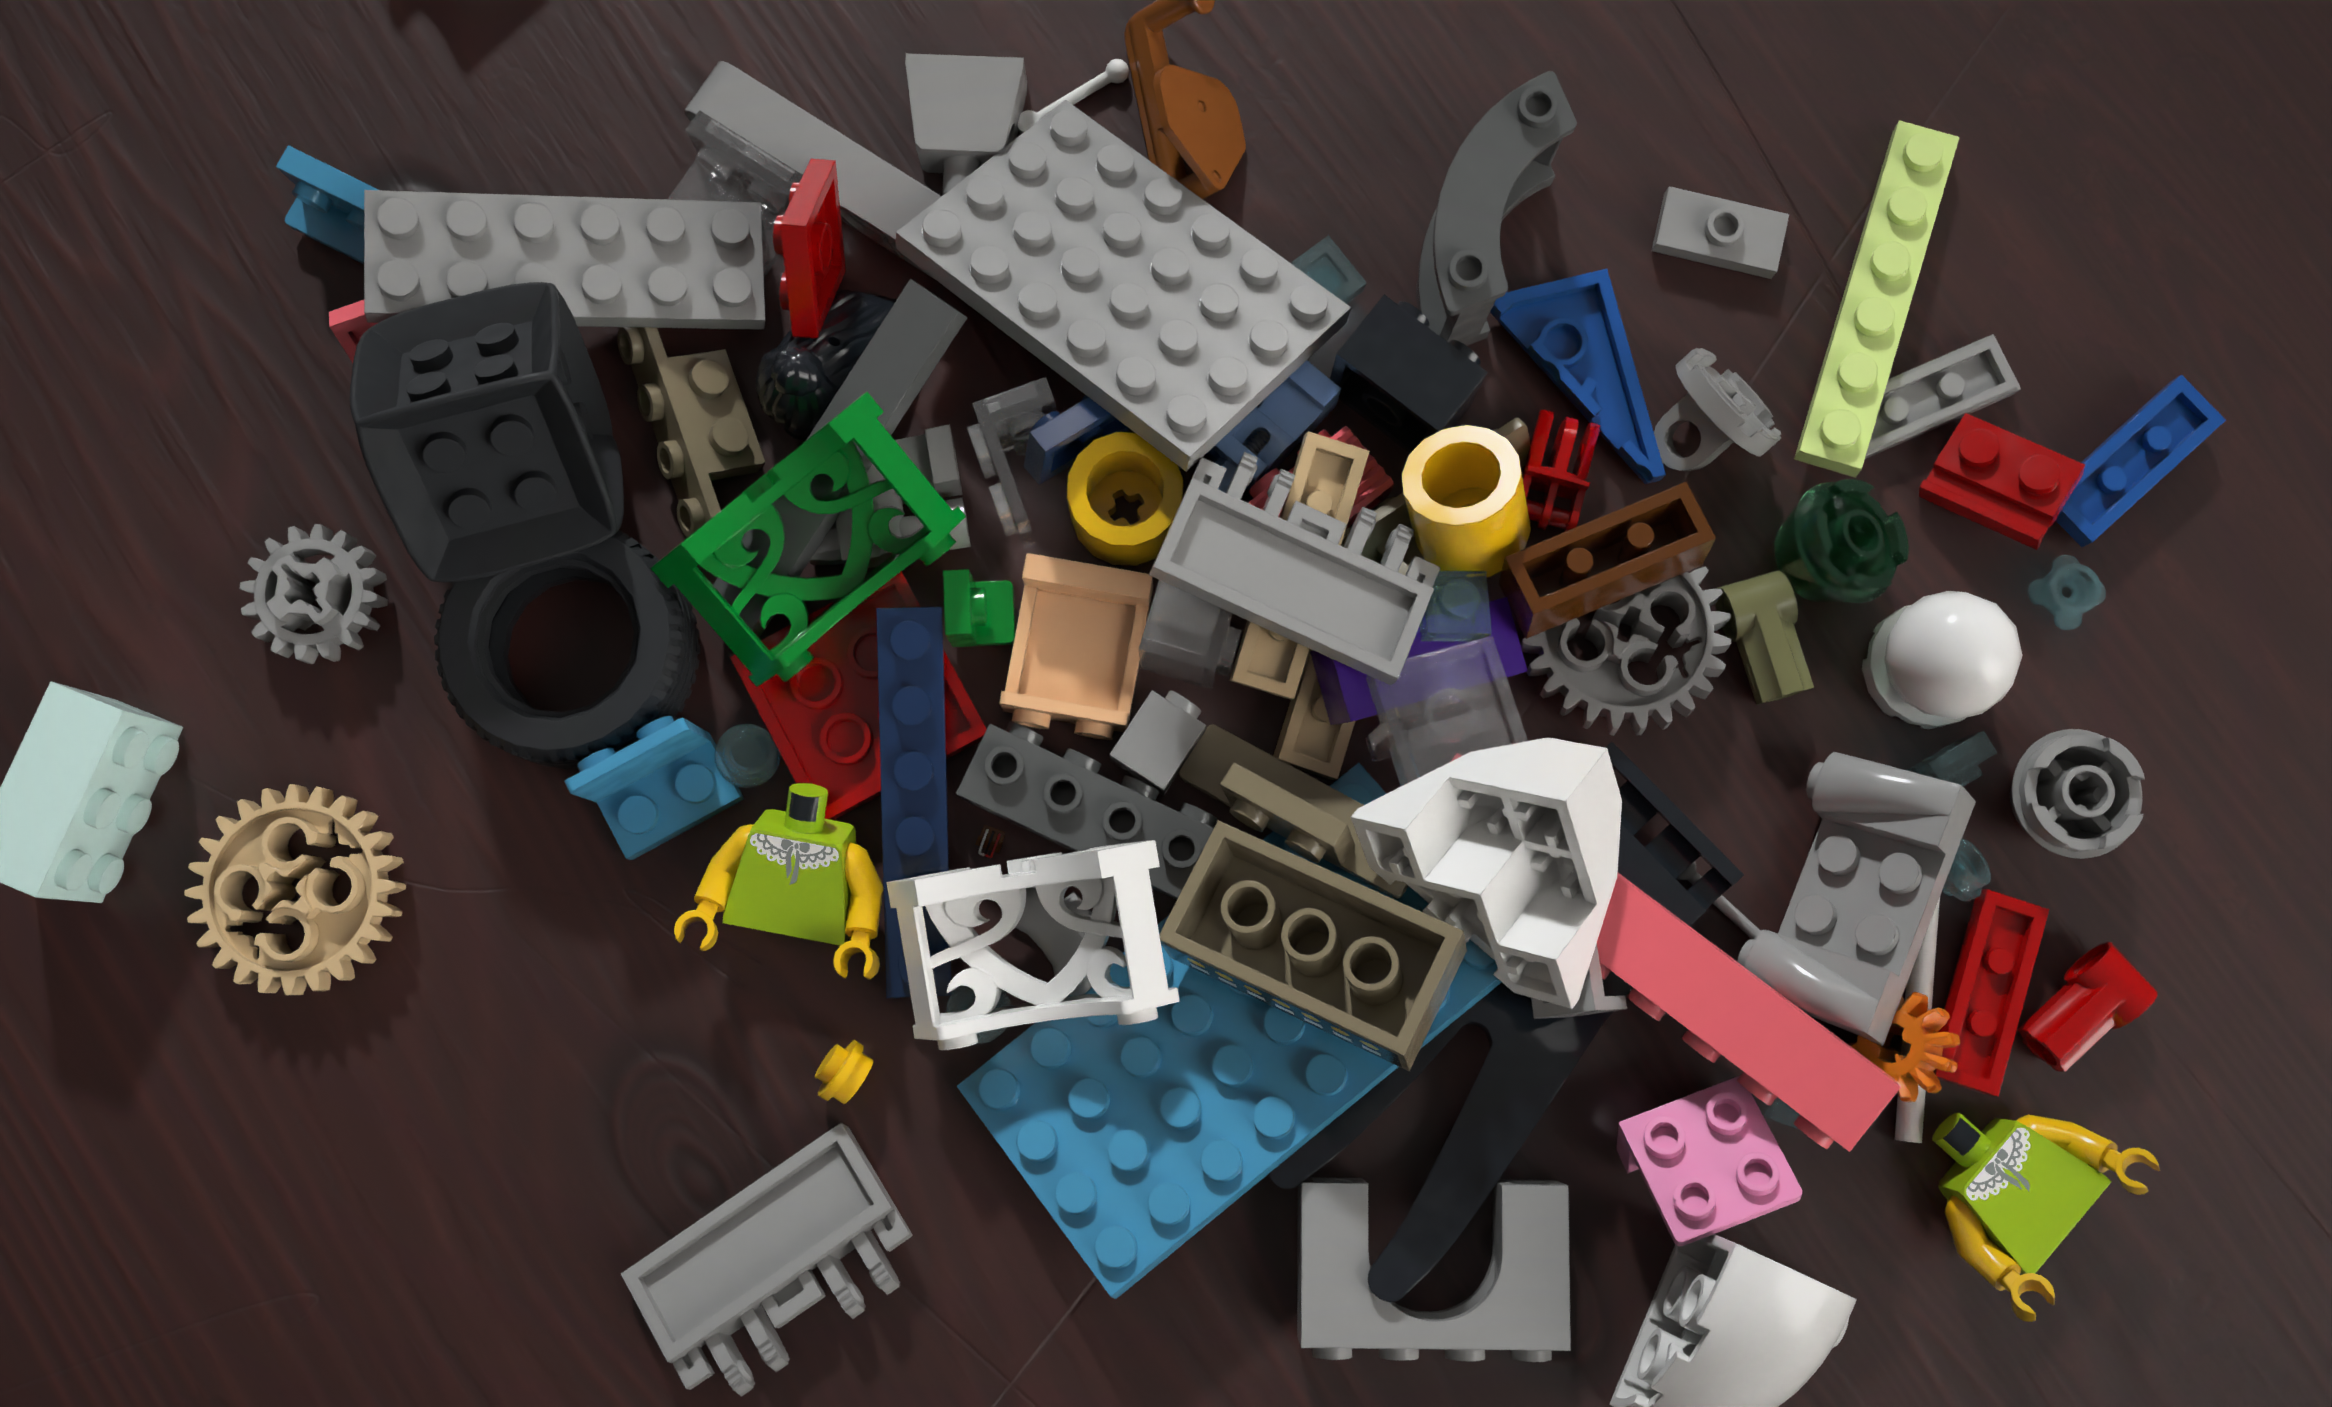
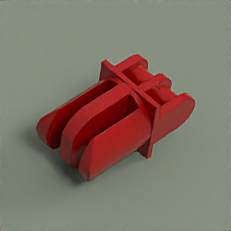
M1540 410L1524 473L1522 474L1529 520L1537 521L1538 529L1545 530L1547 525L1562 528L1566 532L1577 527L1585 493L1591 483L1587 482V477L1601 425L1592 422L1588 423L1580 442L1573 473L1567 472L1579 422L1578 419L1566 416L1559 427L1548 467L1541 466L1552 427L1554 412ZM1529 488L1545 492L1542 503L1527 499ZM1556 496L1571 500L1569 511L1553 507Z

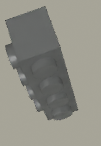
M1009 721L1005 730L989 724L956 792L962 800L1072 852L1100 846L1155 840L1160 867L1148 869L1151 888L1172 899H1178L1214 829L1217 817L1185 802L1182 803L1179 812L1155 801L1160 792L1159 790L1133 777L1125 775L1121 784L1097 774L1102 765L1101 763L1070 748L1066 749L1063 757L1040 747L1044 737L1020 724Z

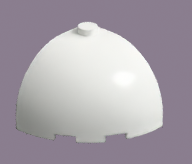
M1716 1234L1684 1246H1677L1675 1244L1609 1405L1613 1407H1779L1811 1378L1832 1348L1840 1343L1846 1332L1849 1316L1857 1299Z

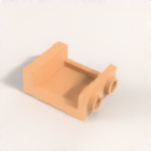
M1027 553L1022 575L1024 590L1006 687L1005 691H1001L999 705L1003 712L1013 713L1012 722L1025 727L1049 729L1050 721L1055 720L1076 724L1074 733L1094 739L1112 740L1113 731L1125 732L1129 725L1153 591V577L1147 573Z

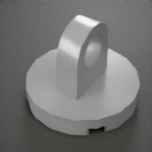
M1703 348L1691 350L1675 365L1677 375L1688 393L1663 415L1654 430L1662 463L1668 468L1679 471L1698 470L1705 467L1734 442L1749 453L1761 457L1781 439L1780 430L1775 427L1770 430L1775 424L1772 419L1773 415L1759 396L1736 372L1732 373L1727 369L1720 375L1711 367L1717 360V356ZM1690 421L1698 427L1701 434V443L1693 455L1682 457L1673 446V436L1679 425Z

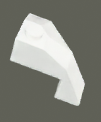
M1547 737L1472 751L1373 800L1354 812L1351 819L1369 867L1390 885L1395 880L1405 882L1428 902V905L1422 911L1423 913L1463 930L1466 943L1470 939L1496 961L1498 968L1493 975L1514 993L1570 1009L1575 1006L1584 985L1618 872L1622 798L1607 748Z

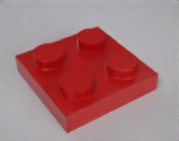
M810 159L800 182H793L791 186L789 205L785 214L777 215L774 223V251L777 255H783L785 272L782 274L780 282V305L782 310L790 311L792 336L818 338L846 271L836 160Z

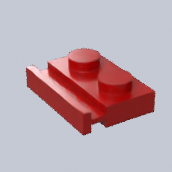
M1965 413L1936 459L1934 468L1929 476L1921 483L1919 497L2037 550L2042 543L2044 535L2055 522L2083 476L2085 464Z

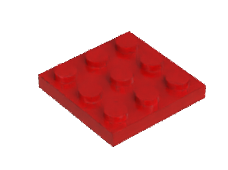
M902 571L815 641L807 649L814 658L786 682H783L776 674L756 687L748 678L752 673L736 655L730 657L796 784H815L828 790L825 819L835 820L881 795L876 608L921 607ZM832 603L810 614L809 623ZM791 625L761 640L762 643L770 650L788 635ZM944 650L946 759L980 742L987 728Z

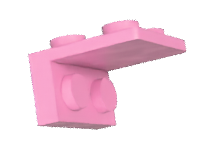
M1740 1076L1618 1123L1617 1152L1627 1173L1639 1169L1677 1246L1690 1244L1796 1203L1801 1199L1802 1188L1754 1097L1737 1081Z

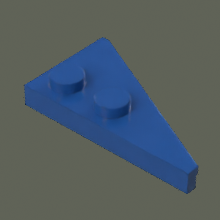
M1608 269L1506 292L1503 297L1496 299L1490 311L1496 320L1588 422L1601 425L1599 434L1644 484L1660 481L1666 473Z

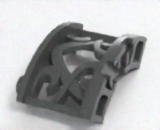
M1547 71L1527 81L1494 105L1473 127L1448 169L1439 195L1437 208L1432 216L1421 248L1418 280L1416 283L1417 309L1428 319L1430 323L1428 328L1448 343L1450 340H1457L1468 346L1488 337L1491 330L1487 317L1496 299L1503 297L1508 290V283L1501 259V222L1524 199L1552 184L1555 173L1551 163L1563 138L1572 134L1577 126L1576 118L1553 71Z

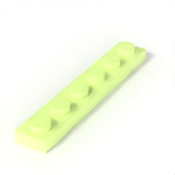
M1900 120L1893 130L1794 460L1855 478L1862 470L1957 148L1958 136Z

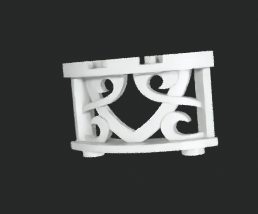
M1155 840L1100 846L1063 855L1062 852L1008 860L1009 874L1002 875L1001 865L998 864L973 869L967 867L886 882L890 907L897 909L915 1018V1025H912L914 1039L937 1040L939 1050H950L978 1043L977 1033L1050 1020L1117 1015L1119 1025L1148 1022L1158 1018L1157 1007L1180 1001L1178 988H1168L1148 870L1160 867ZM1035 886L1040 902L1052 918L1069 929L1085 932L1077 951L1070 961L1048 983L1018 969L988 946L1007 936L1017 926L1025 908L1026 888ZM1074 886L1081 891L1083 900L1077 909L1088 910L1093 908L1091 917L1076 914L1066 907L1064 894L1068 887ZM985 899L993 900L1001 907L1002 918L992 929L978 935L973 927L990 921V919H986L980 914L979 906ZM922 906L926 907L934 925L950 946V948L931 957ZM1116 908L1118 909L1120 922L1114 921ZM1109 936L1123 939L1125 955L1117 948L1105 947ZM961 957L970 968L959 972L953 977L948 985L947 993L955 990L960 985L968 986L975 993V1002L967 1010L940 1013L933 969L943 963ZM1113 963L1123 968L1127 966L1130 987L1120 986L1112 980L1110 967ZM1086 977H1088L1092 988L1096 992L1093 994L1069 996ZM1002 990L1029 1002L995 1008L1001 998Z

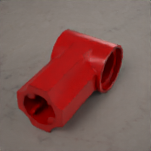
M2111 942L2101 943L2086 952L2072 964L2064 975V980L2067 983L2017 1030L2022 1035V1042L2037 1058L2046 1062L2055 1071L2066 1072L2110 1029L2121 1028L2143 1014L2154 1003L2158 992Z

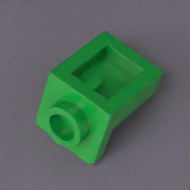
M969 569L944 570L945 635L952 647L1013 644L1015 639V612L1012 583L1008 580L975 582Z

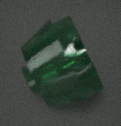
M1843 479L1837 482H1825L1815 485L1803 495L1780 526L1774 544L1775 558L1779 570L1786 575L1797 594L1814 602L1865 603L1880 597L1888 586L1892 584L1891 581L1897 566L1907 562L1909 554L1908 537L1899 513L1895 512L1888 516L1879 502L1869 495V492L1875 488L1874 486L1857 479Z

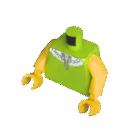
M792 784L789 786L786 811L776 809L765 810L755 824L740 826L712 856L694 896L698 906L696 910L687 911L678 918L675 923L674 933L677 941L681 943L685 936V931L691 923L696 921L706 923L708 927L707 935L700 946L701 951H706L714 946L718 937L717 926L713 921L716 912H724L722 923L839 945L840 947L835 952L833 959L834 968L845 979L848 975L849 959L852 955L863 952L866 955L864 977L869 980L878 973L880 967L879 957L869 946L870 940L878 935L883 884L867 850L856 844L855 827L849 823L825 819L828 790L815 784Z
M1957 1112L1945 1119L1932 1137V1140L1956 1161L1940 1180L1938 1187L1948 1200L1945 1215L1957 1253L1997 1290L2007 1289L2011 1293L2013 1312L2018 1318L2027 1322L2036 1321V1313L2019 1298L2020 1295L2026 1291H2035L2043 1295L2049 1304L2054 1305L2055 1293L2053 1286L2046 1278L2035 1273L2112 1181L2102 1173L2109 1169L2116 1172L2118 1180L2125 1190L2132 1194L2141 1195L2148 1192L2147 1186L2129 1179L2125 1175L2126 1168L2134 1162H2141L2154 1170L2160 1171L2158 1161L2154 1155L2145 1149L2129 1148L2120 1153L2117 1151L2118 1147L2115 1142L2073 1122L2029 1114L2016 1121L1995 1118L1980 1131L1961 1113Z

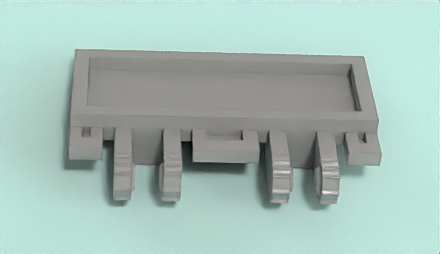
M1246 452L1243 453L1226 492L1218 490L1227 468L1201 457L1149 575L1390 686L1399 679L1434 591L1432 587L1440 570L1439 566L1414 556L1406 575L1398 572L1414 530L1398 524L1386 542V551L1379 564L1361 555L1365 543L1375 527L1376 512L1365 507L1361 508L1342 547L1338 544L1347 525L1344 522L1298 501H1295L1287 520L1278 517L1294 481V474L1281 469L1279 474L1274 476L1267 491L1268 498L1263 509H1260L1241 500L1246 486L1250 485L1257 470V457Z
M839 1123L625 1270L621 1275L667 1362L673 1363L685 1388L691 1390L715 1374L701 1349L702 1346L707 1344L729 1386L742 1397L754 1388L755 1382L753 1374L731 1334L745 1325L755 1346L758 1348L762 1360L775 1372L779 1371L789 1364L790 1358L775 1328H781L826 1296L812 1270L816 1267L819 1268L845 1313L854 1319L865 1311L864 1308L866 1306L860 1290L852 1281L840 1259L856 1248L868 1268L873 1282L888 1295L900 1287V1281L871 1229L875 1230L886 1251L889 1252L908 1240L913 1234L850 1128L843 1123Z

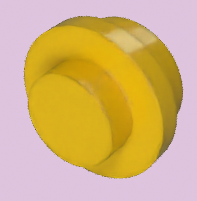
M853 1040L845 1049L838 1044L833 1046L815 1074V1078L822 1082L818 1096L826 1101L833 1097L843 1104H846L854 1096L873 1065V1059L862 1053L864 1045Z

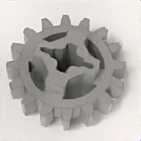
M322 524L314 525L310 537L305 531L295 526L289 527V543L285 545L271 538L264 541L267 550L271 554L268 559L263 561L251 557L248 561V564L255 571L259 572L256 581L240 582V589L254 595V602L241 608L242 615L253 620H261L251 632L252 635L267 643L272 641V652L287 658L294 653L295 659L307 664L315 663L318 652L325 659L333 662L339 661L341 659L340 645L343 643L357 650L363 648L364 645L358 632L362 627L378 631L380 624L369 615L372 608L388 605V599L374 593L373 588L387 580L386 574L375 568H367L372 564L376 555L362 545L356 547L357 539L342 530L333 535V531ZM315 555L334 556L331 560L323 557L316 564H310L305 561V558ZM307 579L316 583V586L313 588ZM312 589H313L315 595L318 597V598L316 599V601H317V603L321 606L322 609H320V608H318V607H316V606H314V605H311V604L315 601V596H314V594H313L312 591H311ZM313 624H319L324 629V631L314 634H298L294 632L297 628L306 630Z

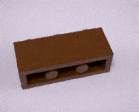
M1684 482L1506 556L1499 585L1504 596L1507 597L1509 606L1527 639L1702 566L1716 537L1687 482Z

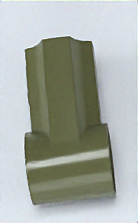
M1777 570L1716 588L1721 589L1723 592L1715 603L1716 611L1730 613V620L1722 630L1727 638L1737 643L1756 705L1776 701L1814 688L1794 627L1798 618L1797 601L1786 575L1781 570Z

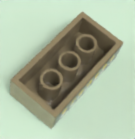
M1219 820L1159 934L1161 945L1170 958L1407 1071H1410L1467 952L1463 930Z

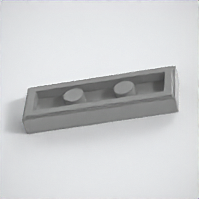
M1994 334L1888 379L1865 459L1959 419L1965 413H1973L2010 397L2021 390Z

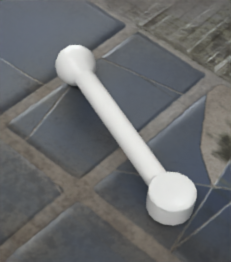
M1113 59L1107 64L1105 72L1037 113L1032 110L1022 112L1018 121L1020 134L1024 133L1064 100L1074 105L1111 82L1117 84L1124 82L1129 75L1127 63L1121 59Z

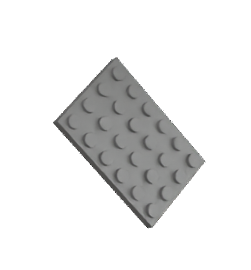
M1064 100L1009 143L1004 153L995 154L896 232V250L1186 472L1347 323L1351 307L1067 100Z

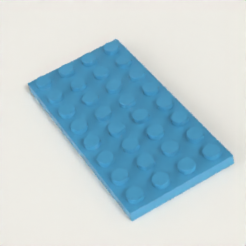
M1357 763L1330 785L1333 789L1363 805L1387 794L1360 763ZM1274 831L1263 839L1265 842L1308 860L1287 846L1285 843L1286 838ZM1323 858L1319 863L1310 861L1421 912L1428 905V902L1409 886L1401 898L1395 899ZM1169 916L1158 924L1159 934ZM1470 939L1466 943L1467 952L1421 1048L1501 983L1493 975L1498 968L1496 961ZM1161 945L1168 988H1178L1180 1001L1157 1007V1019L1138 1024L1119 1025L1117 1015H1101L1036 1022L957 1085V1088L1110 1297L1117 1299L1399 1066L1170 958ZM1113 963L1110 967L1112 980L1120 986L1130 987L1127 966L1123 968ZM1091 988L1085 994H1093L1096 992L1093 988Z

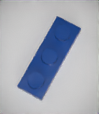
M2183 375L2173 379L2081 462L2085 464L2083 476L2056 518L2057 523L2081 548L2092 543L2223 424L2226 419Z

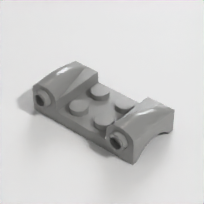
M1833 752L1824 763H1816L1808 777L1807 796L1812 799L1813 810L1822 818L1779 932L1763 930L1756 940H1748L1743 945L1737 962L1809 1016L1852 1032L1872 1042L1884 1045L1976 801L1962 785Z

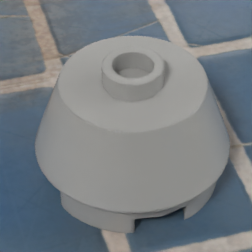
M2060 730L2040 738L2023 754L2012 780L2010 804L2017 822L2042 847L2065 857L2093 858L2117 848L2139 826L2143 819V814H2140L2142 808L2140 780H2145L2140 764L2133 754L2116 740L2088 730Z

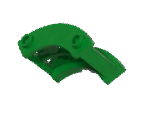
M865 392L790 455L776 464L730 504L710 518L650 568L667 588L674 584L752 673L748 678L756 687L776 674L783 682H786L802 670L814 658L807 649L815 641L917 559L920 558L925 566H928L941 557L956 543L950 532L966 518V515L958 506L953 510L949 507L878 421L877 418L884 411L868 392ZM857 446L885 479L870 484L866 467ZM818 474H827L834 483L832 491L842 488L847 482L849 494L831 500L818 499L812 493L811 481ZM894 489L923 526L913 534L905 537L893 534L889 528V521L892 517L905 515V512L893 506H884L874 511L873 498ZM784 495L795 506L817 514H834L849 508L852 509L851 543L842 574L803 577L772 572L781 558L785 543L784 524L777 508L773 504L778 498ZM752 529H760L768 534L770 538L769 551L759 568L747 564L755 558L759 549L751 551L743 544L744 534ZM873 543L884 551L894 553L866 575ZM698 565L719 579L742 589L732 606L697 567ZM755 593L769 597L761 611L760 620L763 629L768 619L775 614H784L791 623L788 635L770 650L739 616L742 609ZM838 598L809 623L808 609L804 601Z

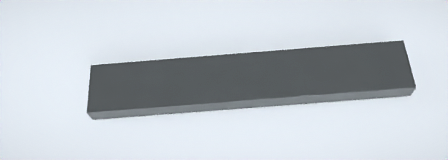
M910 279L807 440L865 392H868L884 411L877 419L888 433L892 435L967 317ZM857 446L868 472L872 462ZM818 474L811 481L812 493L818 499L831 500L849 494L847 482L842 488L832 491L834 483L827 474ZM782 495L773 504L777 508L784 524L785 543L781 558L772 572L800 576L841 512L834 514L811 513L795 506ZM752 529L747 531L743 538V544L751 551L759 549L755 558L747 563L759 568L769 551L770 538L764 531ZM719 578L713 584L731 606L742 590ZM755 593L742 609L739 616L756 636L760 638L773 616L768 619L763 629L760 620L761 611L769 597Z

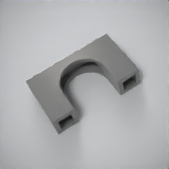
M1308 1177L1298 1185L1297 1338L1301 1348H1312L1313 1357L1327 1360L1352 1358V1348L1379 1349V1358L1405 1361L1418 1359L1419 1349H1445L1446 1359L1481 1361L1485 1359V1350H1511V1358L1514 1360L1546 1362L1552 1360V1351H1571L1568 1185L1557 1180L1499 1179L1492 1189V1256L1484 1280L1475 1292L1463 1302L1445 1310L1432 1312L1412 1310L1395 1302L1383 1301L1370 1290L1368 1285V1272L1370 1270L1368 1252V1183L1363 1178Z

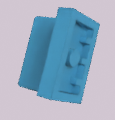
M665 716L645 725L636 732L638 741L618 752H615L614 748H606L584 758L577 764L580 772L564 781L570 794L598 804L625 858L629 860H634L745 799L711 734L685 718L674 721L672 716Z

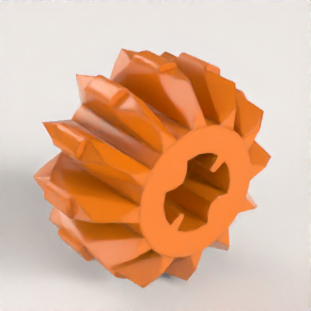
M1912 992L1905 1001L1903 996L1901 997L1884 1045L1872 1042L1859 1035L1856 1043H1847L1897 1081L1901 1086L1897 1095L1903 1102L1916 1101L1918 1084L1929 1093H1938L1942 1086L1933 1071L1937 1068L1954 1073L1958 1066L1952 1059L1942 1057L1943 1048H1954L1960 1044L1959 1035L1949 1032L1938 1033L1950 1018L1949 1013L1939 1007L1927 1011L1928 997L1918 992ZM1894 1035L1902 1036L1905 1042L1911 1044L1907 1056L1899 1055L1896 1049L1890 1047V1042Z

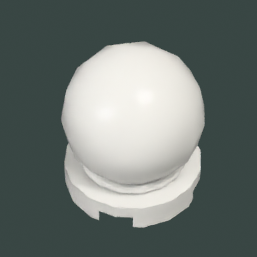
M1945 591L1923 596L1914 604L1902 607L1877 624L1873 630L1875 634L1869 642L1867 658L1862 663V671L1868 693L1885 714L1890 717L1897 716L1909 724L1920 725V728L1933 729L1960 722L1966 717L1983 714L2001 701L2013 686L2023 655L2016 626L1996 603L1966 592Z

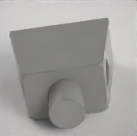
M906 53L905 64L916 151L923 171L943 173L942 196L995 154L1004 153L1006 146L1017 138L1018 121L1020 114L1023 112L1027 95L1024 58Z

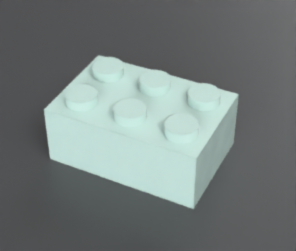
M50 681L0 787V883L37 898L102 903L105 895L116 887L124 871V861L122 859L133 835L144 827L152 809L150 798L161 775L165 774L172 767L179 751L177 740L183 727L116 699Z

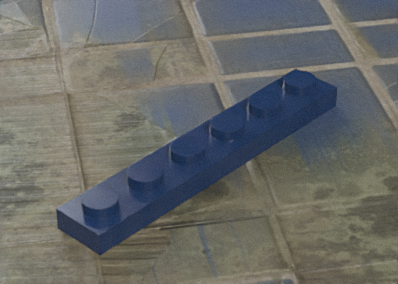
M943 607L876 608L886 998L911 997L897 909L890 907L886 882L949 871ZM922 906L931 957L950 948V946L934 925L926 907ZM948 961L933 969L937 996H952V991L947 993L948 985L952 980L951 961Z

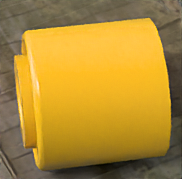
M1464 425L1446 428L1427 437L1411 452L1402 472L1403 492L1417 548L1424 559L1439 566V572L1443 575L1464 580L1491 577L1502 571L1505 557L1525 549L1531 532L1519 455L1510 442L1488 428Z
M1115 432L1095 439L1077 455L1068 474L1067 501L1071 521L1078 540L1093 556L1113 565L1136 566L1157 557L1182 501L1183 478L1178 465L1136 433ZM1124 496L1129 503L1135 502L1138 499L1143 503L1137 509L1138 522L1130 525L1125 518H1119L1114 521L1110 517L1116 511V498Z

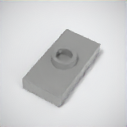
M1669 186L1663 196L1651 251L1772 279L1778 270L1789 214Z

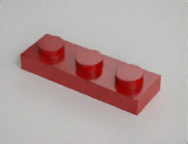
M1989 889L1977 890L1945 1005V1010L1949 1013L1950 1018L1938 1031V1033L1949 1032L1959 1035L1960 1044L1954 1048H1943L1942 1057L1952 1059L1958 1066L1954 1073L1936 1068L1933 1072L1938 1079L1988 1096L1999 1097L2050 909Z

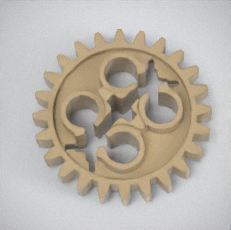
M289 784L285 798L280 791L269 788L263 789L261 795L262 807L254 801L240 799L237 801L241 817L239 821L229 817L218 816L215 820L224 836L220 840L201 838L199 843L211 854L209 861L189 863L188 867L194 873L204 877L203 885L185 890L184 895L194 899H201L203 904L202 909L187 917L188 923L207 924L210 929L197 941V946L199 948H222L215 957L212 966L215 969H230L237 965L233 982L236 984H251L258 978V992L276 993L282 985L285 995H303L307 983L312 991L330 990L331 974L338 980L351 981L354 979L355 973L351 963L352 959L360 963L373 964L376 961V957L368 943L371 940L390 942L393 938L380 925L383 917H401L403 913L396 906L387 903L388 895L406 890V884L392 881L388 878L389 871L404 863L402 857L383 855L381 852L393 840L392 833L383 831L369 833L375 825L378 816L368 811H362L354 815L358 801L354 798L341 795L334 802L333 790L316 786L311 795H309L307 787ZM333 822H335V833H338L340 844L348 845L354 849H363L361 854L331 858L330 867L340 868L351 879L352 888L350 895L340 905L334 899L332 892L333 884L339 874L335 870L322 869V865L326 862L322 857L302 854L293 860L289 855V839L297 830L302 829L307 845L331 848L337 842V836L331 835L333 834ZM252 876L256 878L259 885L258 897L252 906L256 910L272 911L266 917L269 923L291 925L298 919L303 925L304 940L296 951L293 952L288 946L286 934L260 933L256 935L254 940L253 936L243 935V932H231V926H241L243 922L257 923L262 921L263 912L253 911L248 908L242 897L243 886ZM295 878L301 879L296 887L292 885ZM296 893L301 896L298 901H291ZM255 946H259V958L257 957L258 947Z

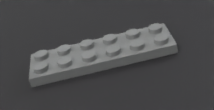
M364 190V313L368 323H379L407 310L482 290L519 283L547 282L554 284L563 296L577 326L764 329L765 299L761 202Z

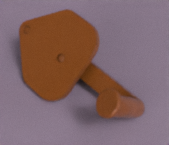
M1156 0L1136 12L1129 19L1124 32L1149 161L1201 199H1205L1225 188L1245 152L1246 142L1239 109L1232 93L1220 80L1169 64L1163 29L1191 13L1208 14L1212 11L1215 0ZM1184 160L1192 169L1193 173L1187 175Z

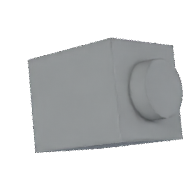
M1152 690L1109 754L1111 762L1138 780L1156 788L1164 796L1206 730V725L1197 719L1202 712L1201 709L1174 691L1170 690L1164 698Z

